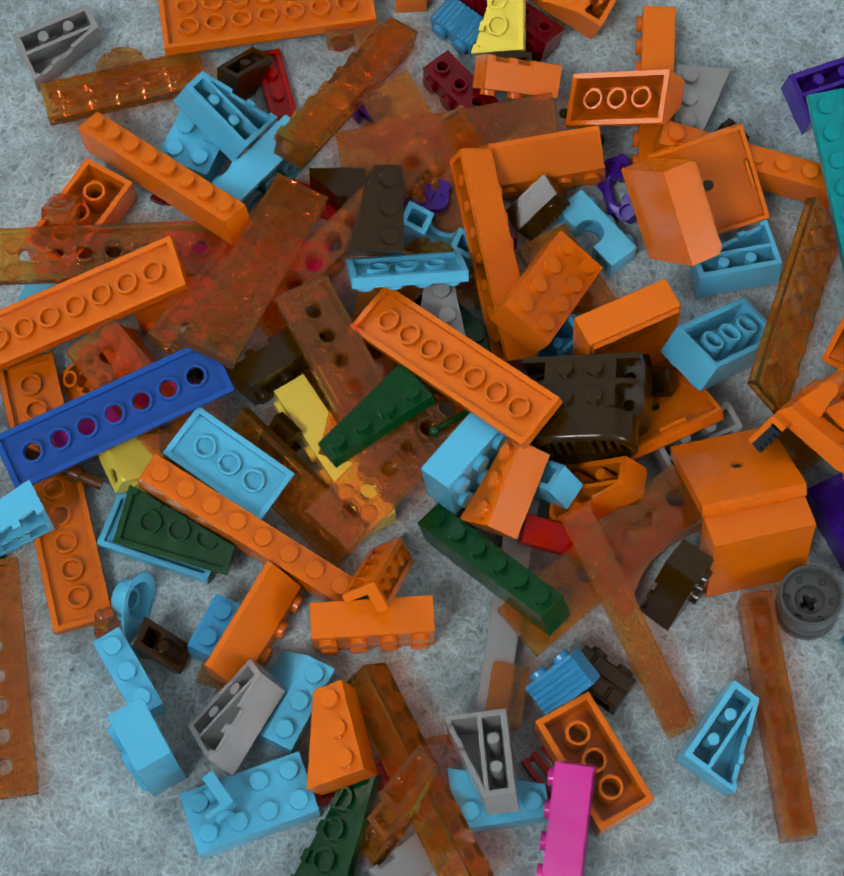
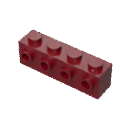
M459 0L484 18L488 5L487 0ZM525 1L526 52H532V58L542 62L559 47L565 28Z
M449 50L423 67V85L429 93L435 92L440 97L442 106L447 111L452 110L457 115V119L463 128H470L475 133V138L482 147H488V144L508 141L517 135L518 120L494 96L481 95L480 89L472 88L474 76Z

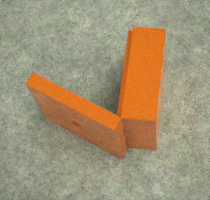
M742 123L646 154V159L621 169L649 259L694 266L721 254L722 245L718 234L770 218ZM705 180L713 182V187L710 190H704L703 182Z
M662 279L574 318L572 355L641 352L642 355L649 354L652 366L669 367L675 391L672 397H652V406H658L659 409L652 411L651 427L646 433L639 436V450L631 458L632 460L724 420L722 408L706 389L700 392L691 385L688 379L660 352L675 328L678 327L681 304L666 279Z
M759 428L670 447L671 460L703 517L699 550L714 560L710 568L713 575L704 589L706 598L782 581L788 572L807 563L816 522L805 497L807 495L806 481L778 437L761 453L748 441ZM733 465H742V467H740V468H734V467H732V466H733Z

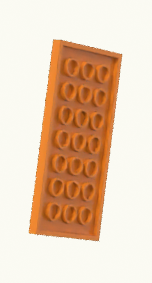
M158 0L166 56L377 26L373 0Z

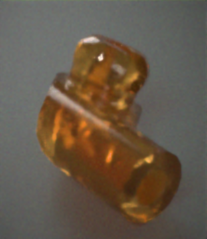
M107 606L102 610L99 608L94 613V635L97 639L109 633L110 630L107 624L116 620L112 607Z

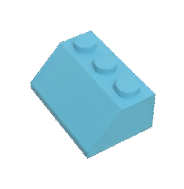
M283 650L271 674L276 677L284 688L285 693L256 739L289 755L297 752L311 726L313 690L334 683L336 672L334 668L308 655Z

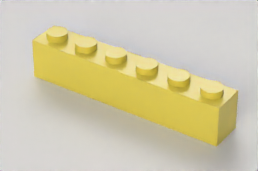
M304 374L274 391L276 402L273 403L276 412H283L302 430L297 440L301 439L306 446L303 448L305 456L311 464L316 461L321 469L318 471V474L325 486L332 485L336 492L333 497L342 510L347 508L351 514L349 521L357 533L362 531L365 537L368 538L396 521L395 509L358 454L336 468L321 451L318 443L337 423Z

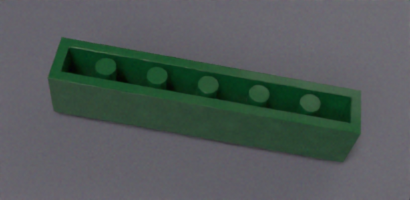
M436 504L417 522L425 540L432 547L550 636L571 615L562 594L441 504Z

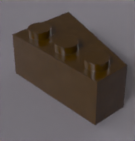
M374 164L369 170L343 256L401 255L404 252L402 165Z
M299 321L267 339L269 344L254 352L251 348L244 352L246 358L233 366L229 362L224 364L228 376L237 390L255 406L259 403L265 404L270 401L276 389L297 378V375L304 369L314 367L319 362L320 357L324 355Z
M683 539L664 563L654 581L657 583V586L654 590H649L646 595L647 599L638 610L668 631L690 602L695 605L704 594V589L713 575L710 568L714 560L686 539Z

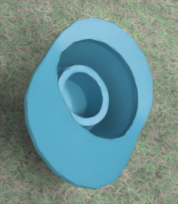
M140 572L133 579H120L112 593L111 607L113 613L118 620L122 621L123 633L130 643L144 617L150 618L156 593V584L149 572Z

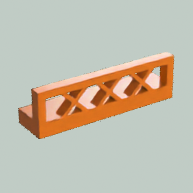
M401 536L369 550L342 594L345 603L368 595L377 613L390 607L414 563Z

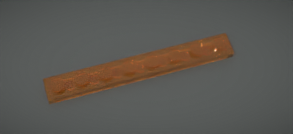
M587 504L561 517L564 527L667 739H672L697 726L591 505Z

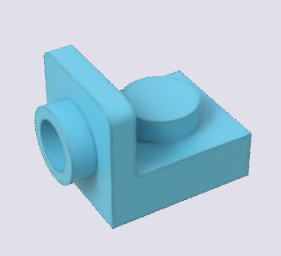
M210 771L202 777V780L207 785L202 791L212 805L219 802V805L206 813L204 817L210 825L216 822L220 825L234 815L232 810L237 808V805L214 772Z

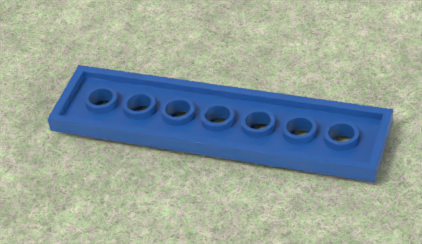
M208 337L0 433V456L15 489L30 480L32 485H35L236 391L211 337ZM192 369H201L204 372L203 381L196 385L189 383V372ZM167 381H173L177 385V391L171 397H164L161 394V386ZM138 394H147L150 399L148 407L143 410L136 409L134 406L135 397ZM113 406H119L122 409V418L117 422H110L107 419V411ZM84 419H92L95 422V430L89 435H83L80 432V423ZM64 431L68 436V441L65 446L57 448L53 445L52 438L56 432ZM30 444H37L41 450L40 456L35 460H28L25 455V450Z

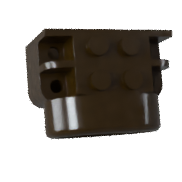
M641 352L522 358V365L528 377L560 397L563 402L532 440L531 446L549 454L548 460L559 464H582L584 462L621 456L632 458L637 454L639 450V436L649 430L652 422L653 380ZM632 374V375H635L636 377H627V376Z

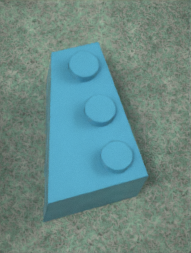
M202 71L184 87L173 102L233 162L278 117L273 113L268 115L256 108L255 102L247 99V101L232 93V88Z
M767 219L759 222V226L747 232L743 230L737 233L735 238L725 243L721 241V254L691 266L689 275L697 298L778 283L783 263Z
M30 480L0 499V557L55 530Z
M735 680L724 685L674 759L722 795L734 794L759 698Z
M447 768L446 775L456 836L548 822V818H543L545 800L548 799L545 784L516 779L519 811L487 815L467 772Z

